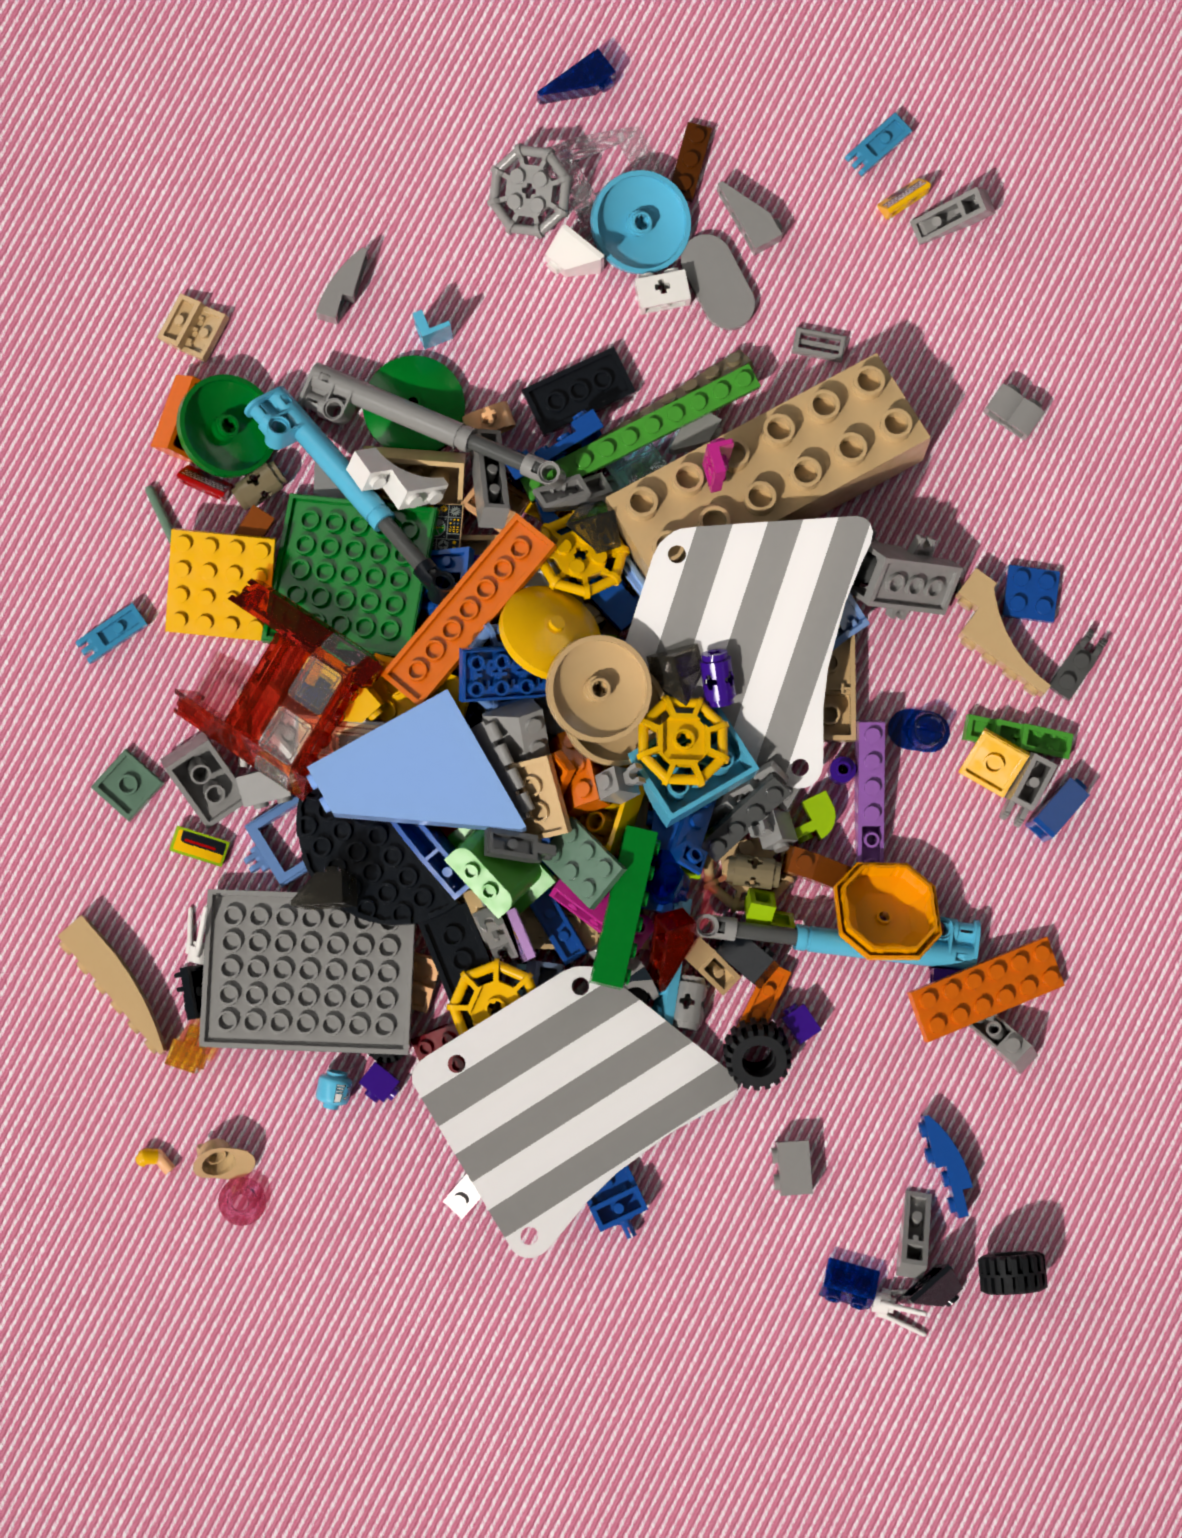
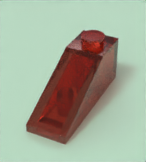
M683 907L655 915L648 973L660 992L667 989L694 942L697 925L695 919Z

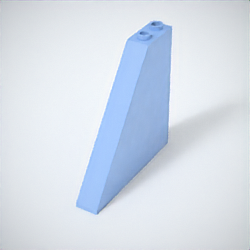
M448 689L307 766L310 774L306 778L312 789L319 788L323 795L319 801L325 812L331 811L334 817L477 830H486L492 827L522 833L527 831L525 823Z

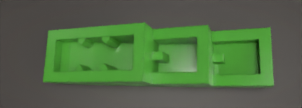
M972 714L966 715L962 740L976 743L984 728H987L1027 752L1061 759H1069L1074 735L1072 733L1026 723L1020 724L1002 719H990Z

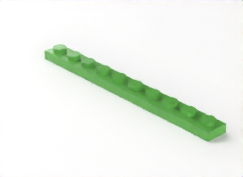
M748 363L554 462L565 471L566 478L577 474L584 478L759 389L761 385ZM553 469L548 472V481L553 480L556 477V469ZM523 477L520 479V483L532 504L536 499L532 493L533 489L544 486V484L528 477Z

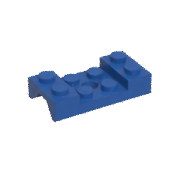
M593 409L589 412L583 410L573 417L571 434L569 432L562 434L556 439V444L549 448L545 445L535 451L534 455L554 462L596 440L602 435L600 429L604 428ZM526 449L521 453L527 455L529 452ZM505 465L506 475L513 486L517 489L523 487L520 479L525 476L521 475L519 470Z

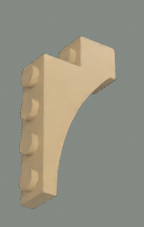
M976 568L954 596L958 599L957 603L968 611L971 609L975 611L958 634V637L962 639L960 643L971 651L975 649L981 653V658L989 665L994 666L996 664L1003 669L1002 674L1012 681L1018 680L1024 685L1023 689L1034 697L1036 695L1043 696L1051 685L1025 662L1013 645L999 614L994 590L997 583Z

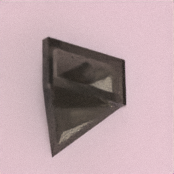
M602 500L577 507L566 523L571 530L595 550L596 554L621 547L615 510Z
M698 643L646 656L650 673L656 678L660 687L687 706L701 677L699 661L702 658Z

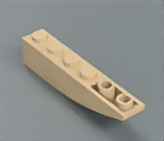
M79 916L58 935L61 940L59 943L60 947L68 955L73 953L79 960L76 963L78 968L85 975L90 973L96 980L93 985L103 995L107 993L113 1000L110 1002L111 1006L119 1014L124 1013L130 1019L127 1024L136 1034L142 1033L147 1039L144 1042L147 1048L153 1054L158 1052L160 1055H164L168 1050L159 1024L135 976L121 956L86 916Z

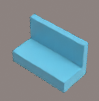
M422 310L412 313L415 328L425 350L453 339L449 321L429 328Z

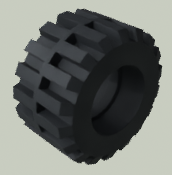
M755 1017L749 1018L750 1022L747 1023L742 1020L739 1022L740 1026L738 1028L733 1026L730 1029L731 1035H726V1044H723L728 1073L731 1077L733 1076L734 1081L738 1085L742 1082L743 1088L749 1089L750 1086H753L754 1090L760 1091V1087L765 1086V1090L770 1089V1084L778 1085L781 1082L780 1077L785 1078L788 1074L787 1069L791 1068L792 1063L790 1059L792 1054L787 1036H785L781 1027L777 1028V1024L772 1020L769 1024L766 1018H760V1021H756ZM762 1045L772 1050L766 1059L759 1062H750L743 1058L745 1052L754 1046Z
M1037 1251L1000 1252L986 1254L978 1258L980 1289L983 1293L989 1295L1027 1294L1039 1292L1048 1287L1045 1255Z

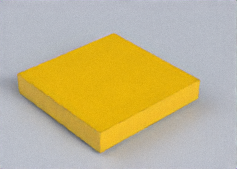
M984 728L958 772L1003 798L1028 760L1030 753L989 729Z

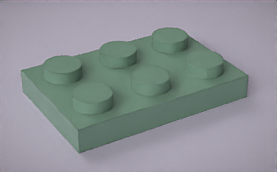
M570 817L569 821L572 831L555 836L549 845H556V856L550 861H542L589 909L594 910L627 869L577 818Z

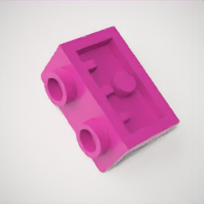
M717 438L712 440L710 444H707L702 465L711 493L721 491L723 481L726 480V471L729 470L728 463L734 446L732 438L727 440L725 438Z

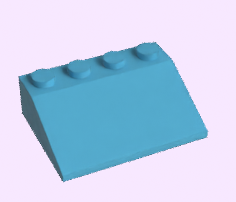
M720 707L711 708L724 721L729 723L728 756L730 760L728 764H724L705 782V786L700 788L697 785L667 784V786H664L662 781L642 761H638L636 757L638 748L628 753L632 764H642L643 769L637 772V776L646 779V783L642 786L652 807L666 828L754 778L760 769ZM701 712L698 713L697 716L704 725L706 724L708 727L713 726ZM717 733L711 734V748L717 750ZM681 734L680 738L676 739L677 743L684 747L687 743H690V739H686L685 734ZM656 738L649 741V749L656 746ZM659 754L652 755L667 771L669 764L663 761ZM707 755L698 763L700 771L709 765L714 758ZM675 767L672 774L693 775L691 768Z

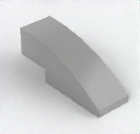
M362 247L352 255L329 282L316 310L319 320L338 325L344 302L347 301L355 304L369 258L366 248Z

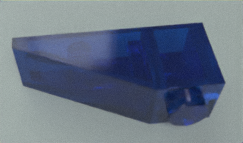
M597 48L537 91V101L541 105L594 96L601 91L604 93L614 86L616 71Z

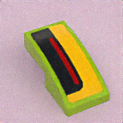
M176 826L169 851L222 867L230 842Z

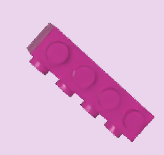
M559 879L549 896L597 932L601 933L610 891L593 910L589 909ZM645 914L639 915V917H643L640 933L635 932L633 943H637L636 954L657 927Z

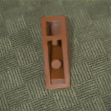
M790 846L785 851L781 872L833 889L834 885L852 867L796 846Z

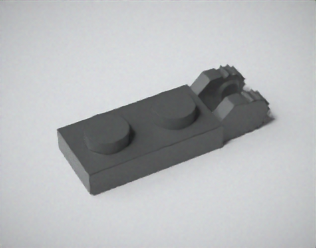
M1089 629L1079 644L1074 646L1049 683L1051 685L1049 689L1067 701L1072 698L1098 660L1097 656L1108 642L1105 638L1099 640L1092 653L1084 649L1094 636L1095 631Z

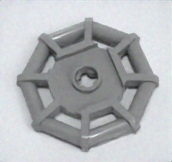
M519 143L500 162L492 165L490 169L492 171L490 195L487 205L493 209L502 222L506 233L510 235L515 233L536 236L538 239L544 238L545 233L564 217H568L570 213L568 206L571 182L574 180L573 176L569 175L555 155L553 148L525 146ZM527 156L542 158L539 166L530 165ZM519 159L520 166L517 169L512 170L511 173L505 171ZM549 164L559 177L555 180L548 174L547 168ZM503 177L507 180L505 196L500 197L501 180ZM532 184V188L536 189V193L531 194L529 198L526 189ZM557 186H560L559 203L557 204L555 202ZM507 202L508 207L514 211L515 214L512 219L501 204ZM552 208L555 212L543 222V213L547 209L550 210ZM523 216L531 217L534 220V226L519 223Z

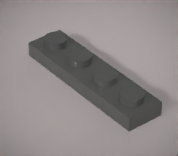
M771 773L705 834L701 848L707 851V855L717 862L749 833L748 827L758 825L759 821L763 820L792 793L791 789L774 773Z

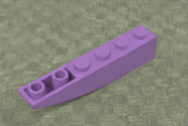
M856 720V741L854 742V764L856 766L854 776L856 862L884 863L885 722L882 720Z

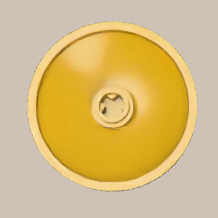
M531 586L519 590L508 600L499 618L500 637L509 655L523 669L543 679L547 678L551 663L565 646L582 637L601 635L595 618L578 599L565 591L552 590L548 586Z

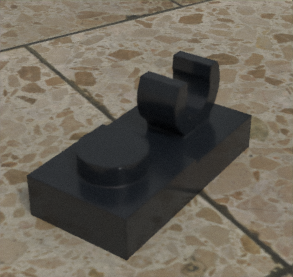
M203 965L180 968V972H177L174 977H181L183 986L178 987L177 991L184 992V1008L187 1020L200 1019Z

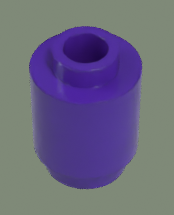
M838 757L828 767L829 779L838 785L848 783L856 773V766L848 757ZM840 765L846 767V774H841L838 771Z

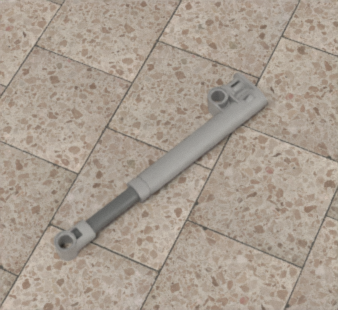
M319 362L311 369L298 399V403L304 410L309 409L316 412L319 417L338 426L349 423L356 407H360L451 447H457L458 450L465 453L472 450L520 471L521 475L542 483L551 489L560 488L566 480L565 471L553 461H548L531 453L525 455L478 435L476 428L468 425L465 426L464 423ZM337 407H341V413L337 417H333L334 410ZM553 469H556V477L553 480L548 481V472Z

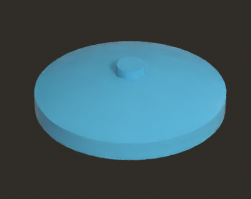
M635 170L613 178L600 190L592 206L590 227L597 249L604 254L605 260L621 271L641 275L660 271L678 259L689 240L691 215L685 197L672 181L652 171Z

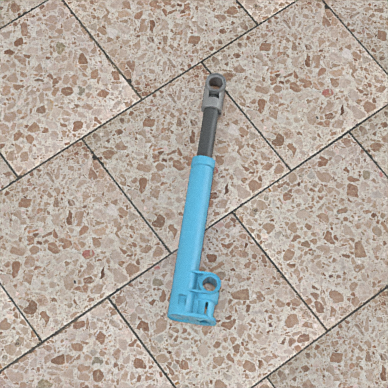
M700 914L692 922L693 932L702 938L734 941L735 938L787 944L793 945V949L798 951L807 950L814 953L866 959L839 936L838 929L808 927L802 924H796L795 928L741 922L737 921L735 917ZM940 917V921L944 925V932L920 960L879 961L963 970L977 964L981 923L979 920L967 923L959 922L956 918ZM704 918L711 922V930L708 933H703L699 928V924Z

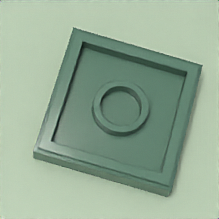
M125 749L91 788L131 822L165 783L130 751Z

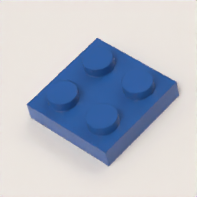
M1008 565L1001 617L1054 623L1060 572Z

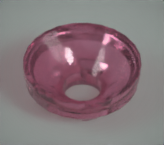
M246 1177L230 1180L221 1189L218 1198L219 1210L228 1222L239 1226L249 1225L257 1221L264 1213L267 1202L262 1186L255 1180ZM238 1194H242L248 1199V1206L244 1210H237L233 1206V1199Z

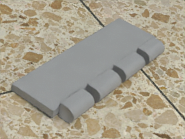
M484 720L470 728L522 820L531 817L529 811L535 809L528 791L522 794L519 792L525 785L517 767L510 770L508 768V765L514 763L506 743L500 745L497 743V741L503 739V736L496 721L488 724V721Z

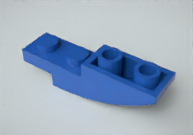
M922 1115V1122H918V1128L921 1138L926 1137L928 1148H924L926 1161L928 1164L932 1163L933 1168H944V1171L940 1172L943 1186L948 1187L950 1197L947 1198L949 1212L954 1213L957 1218L969 1216L963 1190L973 1188L965 1162L956 1145L943 1128L929 1115Z

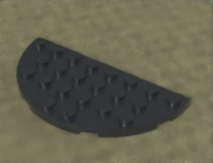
M307 778L305 779L298 801L296 831L302 851L301 856L314 883L335 905L363 920L394 926L423 923L438 918L460 905L458 900H454L420 861L390 822L334 817L331 811L326 813L319 801L323 797L319 788L313 790Z

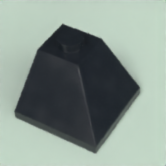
M938 1264L931 1268L922 1279H919L897 1300L903 1304L938 1307L946 1305L949 1307L959 1299L957 1294L963 1288L949 1264Z

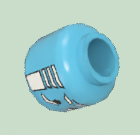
M328 1069L326 1073L319 1076L316 1098L323 1102L324 1108L338 1110L339 1106L346 1105L349 1102L352 1080L347 1077L348 1073Z

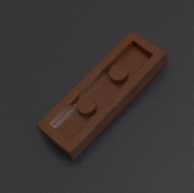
M691 122L687 123L672 182L679 188L688 202H693L712 132L710 127Z

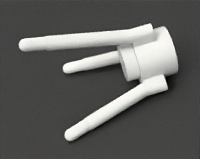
M208 906L203 907L197 941H193V908H188L187 946L185 951L188 956L186 961L201 965L204 964L205 943L202 941L207 921Z
M882 1288L881 1292L875 1291L871 1311L877 1313L876 1317L887 1319L923 1337L927 1336L925 1331L888 1314H893L894 1310L914 1315L927 1316L926 1311L895 1304L896 1298L891 1296H901L908 1289L891 1290Z

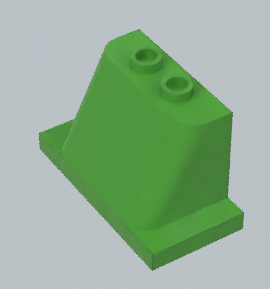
M457 828L447 837L456 848L444 859L445 862L498 919L510 908L514 907L520 914L558 880L542 862L533 864L484 856V830Z

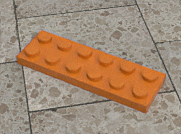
M1041 937L911 990L907 994L924 1042H931L1065 985L1048 937Z

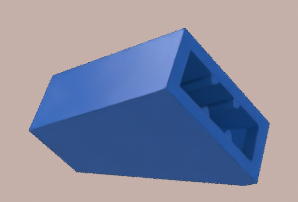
M1071 777L1068 778L1025 823V826L1043 842L1052 839L1090 796L1086 792L1088 788L1079 779L1073 780Z

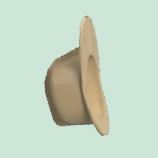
M211 1139L204 1144L197 1145V1159L193 1164V1171L201 1178L238 1179L246 1176L253 1170L255 1158L247 1150L232 1148L223 1139Z

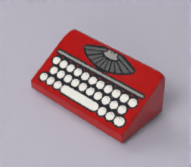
M190 465L185 466L177 474L180 483L223 502H227L231 489H233L232 483Z

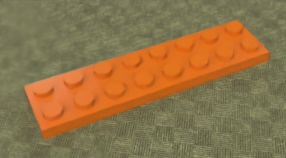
M516 513L380 675L416 705L430 699L459 665V648H467L483 630L484 624L488 622L493 624L497 620L511 596L524 588L555 551L557 545Z

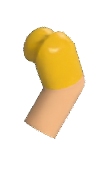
M144 1148L138 1152L135 1159L136 1163L141 1167H145L147 1164H157L165 1175L176 1167L167 1155L157 1148Z

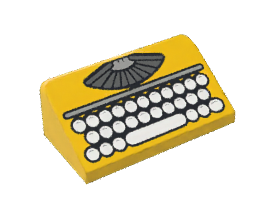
M917 178L878 203L877 207L885 219L889 220L926 196L931 188V184L926 180Z

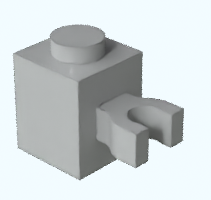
M633 763L628 768L612 766L595 775L600 800L623 804L640 795L638 785L645 784L646 779L644 777H636V774L639 770L643 769L642 764Z
M773 810L763 820L759 821L758 825L748 827L750 836L752 838L759 837L764 850H774L775 853L784 852L790 848L789 845L798 841L790 813L787 811Z

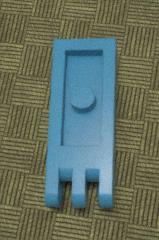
M895 112L848 153L844 159L849 162L856 156L858 159L851 166L857 169L863 163L865 166L858 172L863 177L911 135L912 130Z
M131 603L75 643L78 647H81L88 642L89 645L83 648L81 652L85 656L94 651V654L87 658L89 664H92L147 627L148 624L136 606Z

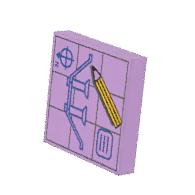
M514 907L508 910L502 917L522 963L536 957V952L517 909Z

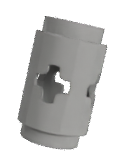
M689 975L680 976L673 1026L675 1028L698 1031L699 1025H702L704 1003L708 988L705 985V978ZM690 998L695 1000V1004L689 1005V1008L684 1006V1001H689Z

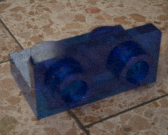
M829 1257L819 1296L825 1297L829 1302L850 1304L854 1309H870L875 1300L880 1271Z

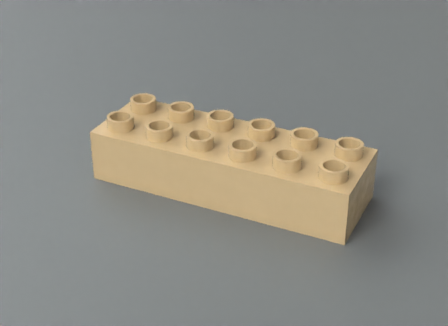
M875 353L718 437L725 438V440L732 438L734 441L728 463L729 470L726 471V480L723 481L721 491L710 492L702 463L707 444H710L708 442L607 496L605 520L610 519L613 522L612 525L623 543L629 547L630 557L646 579L653 554L659 543L673 531L696 526L815 519L923 461L931 437L881 358ZM678 545L671 547L668 551L669 559L674 563L682 562L686 557L685 549Z

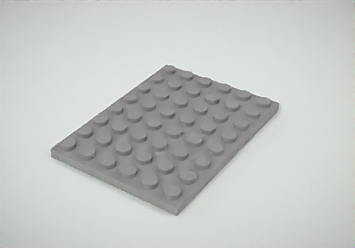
M208 889L207 906L209 909L205 929L199 1047L410 1055L416 924L394 926L369 922L346 912L341 907L335 905L323 893Z

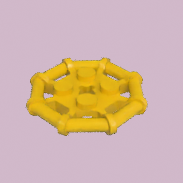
M572 510V513L551 523H544L540 527L541 533L557 545L554 553L540 567L549 583L550 589H558L582 596L584 599H590V596L613 585L618 586L622 582L621 575L630 550L623 543L610 519L604 520L579 513L578 510ZM573 524V530L564 535L556 532ZM580 524L594 527L599 530L596 533H594L591 529L588 528L580 529ZM605 534L615 549H608L601 539ZM577 551L585 552L586 559L582 560L581 557L576 558L575 555ZM607 558H615L612 571L605 568ZM549 562H554L560 572L559 575L555 574ZM598 576L604 578L591 585L588 583V581ZM576 578L578 582H581V585L565 581L564 579Z
M664 695L661 697L662 700L646 713L638 725V754L636 757L638 761H642L662 781L664 786H667V784L697 785L699 788L705 786V782L724 764L729 763V723L724 721L701 696L699 698H686ZM674 708H694L692 713H676ZM665 710L668 712L669 717L664 723L658 725L653 722ZM699 711L713 726L708 727L700 721V718L697 716ZM649 730L656 732V746L650 749ZM717 733V750L711 748V734ZM681 734H685L686 739H690V743H687L685 747L677 743L676 740L680 738ZM659 754L663 761L669 764L668 770L666 771L652 755ZM707 755L714 758L709 765L700 771L698 763ZM675 767L691 768L693 775L672 773Z
M494 958V961L468 971L463 970L460 973L461 977L450 1003L447 1004V1010L450 1011L458 1034L461 1035L468 1030L461 1011H468L473 1020V1025L476 1026L493 1015L491 1014L492 1009L489 1007L490 1003L495 1004L498 1001L501 1003L500 1007L504 1008L521 998L518 990L523 985L527 993L535 989L536 985L532 978L534 975L531 972L527 973L500 961V958ZM493 972V981L479 986L474 981V979ZM500 972L520 982L514 987L500 981ZM469 985L474 990L469 1004H461Z

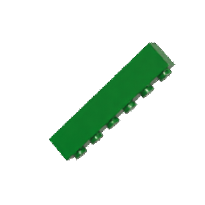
M629 825L624 829L617 860L627 870L610 890L589 983L621 990L624 984H629L632 970L627 969L629 959H634L637 950V943H633L635 932L640 933L643 924V917H639L641 906L646 907L649 892L645 891L647 881H652L655 866L651 865L653 855H658L661 840H657L658 832Z

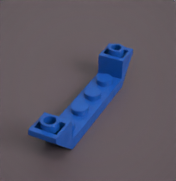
M717 799L680 820L670 849L672 856L678 864L698 876L702 873L708 854L701 846Z

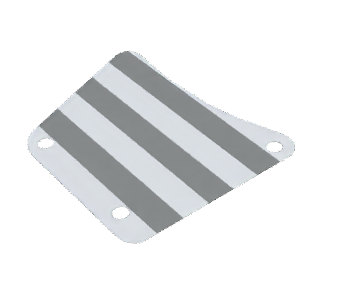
M860 516L696 526L673 531L659 543L653 554L625 641L641 655L649 672L659 682L664 694L669 697L699 698L701 696L704 698L699 662L702 659L701 654L708 650L726 649L728 655L731 656L736 696L734 697L733 704L720 708L758 767L773 760L789 776L786 785L796 789L811 786L819 779L822 773L823 706L828 666L846 600L871 544L873 535L871 523ZM676 545L683 547L686 552L685 559L680 563H674L668 557V551ZM674 708L676 713H692L694 708ZM803 759L808 763L809 769L805 775L797 776L792 772L791 766L795 760Z
M577 966L562 971L427 1055L416 1064L412 1073V1084L514 1253L524 1258H535L546 1252L583 1206L616 1173L670 1133L726 1104L735 1096L738 1089V1084L734 1081L733 1076L729 1075L726 1067L625 987L617 990L589 983L593 968L590 966ZM579 977L585 978L589 983V989L583 995H577L572 990L573 981ZM453 1055H460L465 1059V1068L459 1073L452 1072L448 1067L449 1058ZM527 1227H533L538 1232L537 1241L531 1245H527L521 1240V1233Z

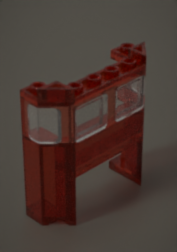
M251 578L247 582L250 586L246 585L239 596L231 595L228 599L275 630V636L227 717L203 702L205 696L198 691L175 689V694L179 696V700L177 701L178 708H174V713L304 801L306 796L313 790L306 778L310 774L307 766L319 760L318 756L332 740L331 734L334 729L345 719L347 707L358 697L359 687L370 689L373 683L380 678L385 662L265 582Z

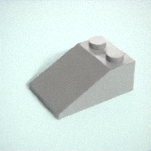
M204 731L160 759L168 775L207 829L243 806L235 775Z

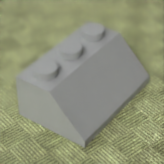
M525 698L482 714L483 721L487 720L488 724L496 721L503 736V739L497 741L498 745L506 743L514 763L551 754L543 709L531 698Z

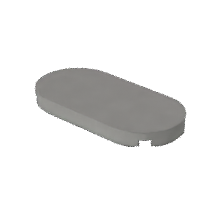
M710 234L698 235L689 240L681 254L682 270L685 269L687 281L707 319L714 326L732 331L745 326L754 312L755 299L728 245L719 237Z

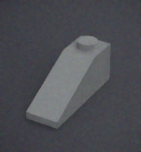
M725 182L718 183L717 193L754 256L781 241L783 228L777 218L773 219L770 212Z
M975 187L910 221L919 245L974 225L996 212L987 190Z
M905 1191L897 1249L896 1276L922 1279L927 1269L932 1194Z

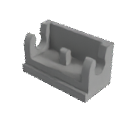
M488 907L472 914L487 950H491L494 958H500L499 953L504 950L507 951L511 959L519 957L502 916L498 919Z

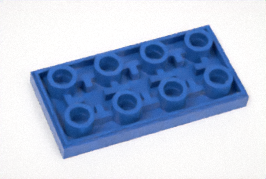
M504 646L459 648L460 702L546 697V679L537 677L523 669L513 660Z

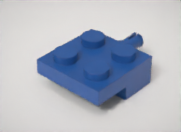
M628 1165L616 1173L587 1202L600 1232L610 1227L621 1225L627 1239L631 1238L627 1228L630 1229L633 1237L637 1235L630 1220L634 1216L648 1210Z

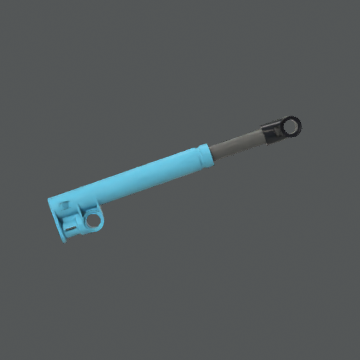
M279 386L253 399L245 407L244 414L248 418L253 417L259 424L258 428L265 435L266 445L271 449L280 450L298 441L362 517L369 522V525L376 532L381 531L414 569L413 574L428 590L427 596L429 600L439 605L454 588L455 578L447 571H442L431 558L424 556L394 521L395 514L374 490H360L346 470L349 461L284 386Z

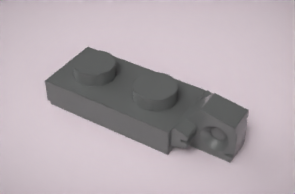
M492 827L484 830V856L533 864L540 863L542 860L550 861L556 856V845L543 844L542 839L538 838V835Z

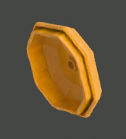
M856 862L833 887L839 936L867 960H920L942 936L936 887L908 863ZM880 916L885 917L887 921L881 920Z

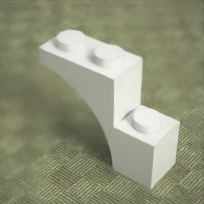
M377 448L354 451L346 469L361 491L383 488L398 510L440 503L449 485L444 477H423L397 467L388 461Z

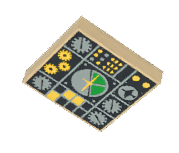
M437 503L434 505H424L439 509L432 550L460 548L464 504Z

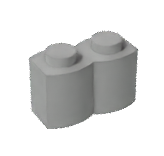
M1003 383L983 410V413L1025 441L1045 411L1041 409L1042 405L1035 399L1029 398L1028 400L1020 394L1019 388L1013 384L1006 385Z

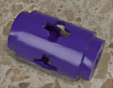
M713 649L703 652L701 654L702 659L699 662L705 700L708 701L710 707H725L733 704L736 690L731 656L728 655L726 649Z

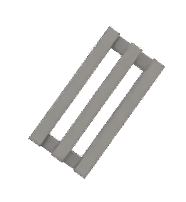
M796 327L792 354L842 363L847 336ZM800 335L840 342V346L800 339ZM798 345L838 352V354L798 347Z

